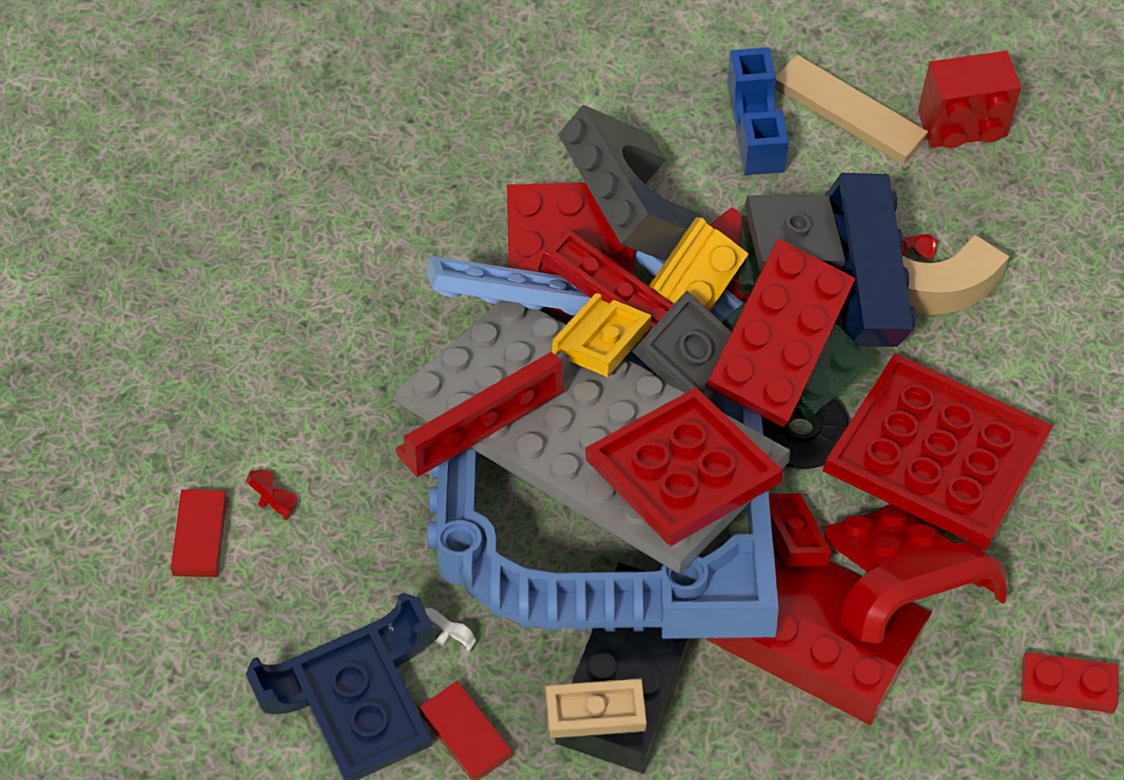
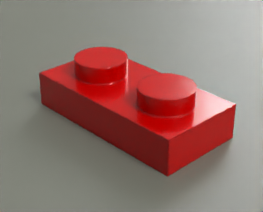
M801 493L768 494L772 540L785 566H827L832 551Z
M1025 652L1022 658L1020 701L1114 713L1117 709L1118 664Z

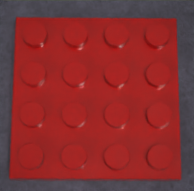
M894 353L827 457L823 472L987 550L1048 439L1053 425Z

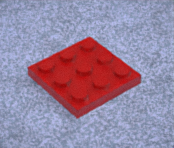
M586 183L507 184L508 268H515L555 240L567 227L635 276L634 249L621 245Z
M696 387L585 447L586 461L670 547L782 483L783 470Z

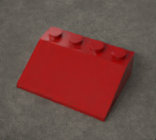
M773 542L778 597L776 637L707 638V641L871 726L929 620L931 612L909 602L897 609L891 616L885 628L884 640L881 643L861 642L840 626L841 611L845 599L861 577L830 561L827 566L786 567Z

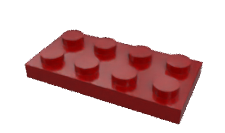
M778 238L705 387L784 427L796 407L856 278Z

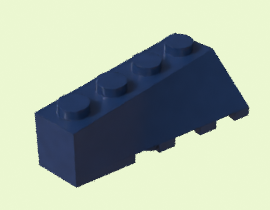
M841 172L825 195H829L846 260L841 271L856 278L840 311L849 346L898 347L913 331L916 317L914 308L909 304L907 291L909 272L903 266L901 253L903 234L901 229L897 227L895 215L897 195L891 189L889 174Z

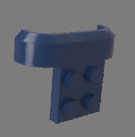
M401 593L397 596V604L394 609L380 620L282 663L266 665L261 663L259 657L253 658L246 671L247 680L263 712L268 714H285L309 706L343 780H359L432 746L431 737L396 668L418 654L433 636V625L419 597Z

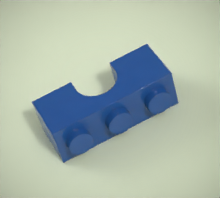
M770 47L730 50L727 83L744 175L784 172L789 141L783 111H776L775 109L776 75Z

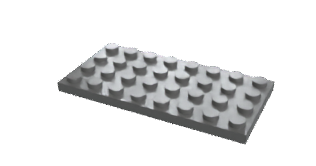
M503 301L498 303L396 390L397 403L429 422L552 352V340L566 325L540 310L529 309L517 302ZM560 352L557 357L563 362V393L470 448L678 574H681L751 501L670 547L586 461L585 447L683 395L684 392L668 385L657 375L626 358L606 377L570 362L569 356ZM726 415L781 469L789 463V449Z

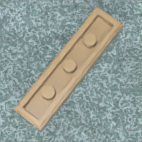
M798 54L776 76L775 88L903 165L907 163L927 139L928 131Z

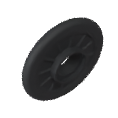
M811 386L804 387L796 407L784 427L761 416L763 435L790 450L789 463L786 466L796 469H811L823 466L849 425L842 406L828 393ZM804 419L811 423L813 430L808 434L800 435L792 431L789 424L793 420Z

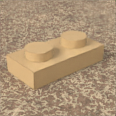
M642 679L545 686L549 738L646 731Z

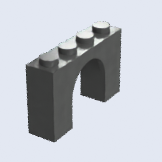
M582 105L559 132V138L621 245L666 261L694 219L701 217L700 213L664 199L645 185L666 161L650 133Z

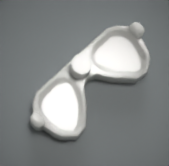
M425 608L433 628L441 631L436 639L437 643L443 646L448 637L451 636L466 646L467 652L471 651L477 640L467 626L462 623L449 621L435 609Z

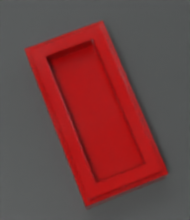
M181 489L171 562L173 576L218 577L227 495L224 490Z
M457 681L419 706L421 716L471 780L482 779L512 757V750Z

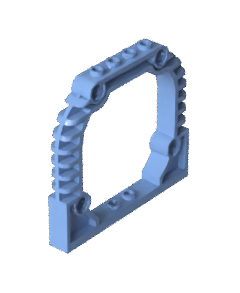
M632 350L625 357L631 362L657 375L638 356H636L632 352ZM717 392L710 397L709 400L724 414L763 435L761 415ZM469 447L431 470L432 479H438V486H430V514L437 513L436 521H428V549H437L439 573L445 581L451 584L464 585L473 600L475 596L483 605L491 610L494 616L500 619L503 616L520 623V627L527 629L530 626L548 628V632H558V628H577V632H586V628H605V631H615V628L633 627L634 631H643V627H662V639L776 637L778 597L768 491L754 498L743 509H747L749 534H734L724 545L702 559L696 557L681 574L665 565L662 566L661 571L553 573L526 569L497 553L494 526L485 516L477 513L479 452Z

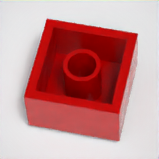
M1008 50L929 62L918 114L923 128L928 131L927 140L930 148H955L964 143L978 141L991 143L1008 136L1021 91V86Z

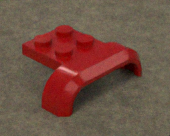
M894 505L885 506L879 511L865 515L850 516L844 521L826 525L825 540L827 544L867 572L856 582L847 595L840 619V626L861 642L881 643L884 640L885 628L889 619L901 606L970 583L977 587H986L995 594L996 600L1002 604L1006 603L1008 576L1005 567L1000 561L972 543H953L938 533L935 528L926 525L910 513Z

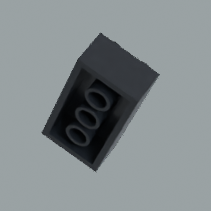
M618 562L615 572H648ZM633 627L615 628V631H605V628H593L571 684L642 679L646 731L555 738V744L644 774L693 638L662 639V627H643V631H634Z

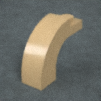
M975 234L955 256L945 261L923 263L902 255L903 266L909 272V286L907 289L909 304L914 308L915 313L927 315L952 313L968 308L985 298L1003 279L1010 256Z

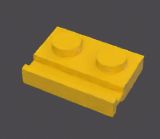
M696 217L649 287L672 304L687 290L710 311L749 253L720 231L708 225L703 218Z
M595 293L552 340V352L556 356L560 352L569 356L570 362L608 377L648 332L652 315L616 300H612L611 303L601 300V294Z

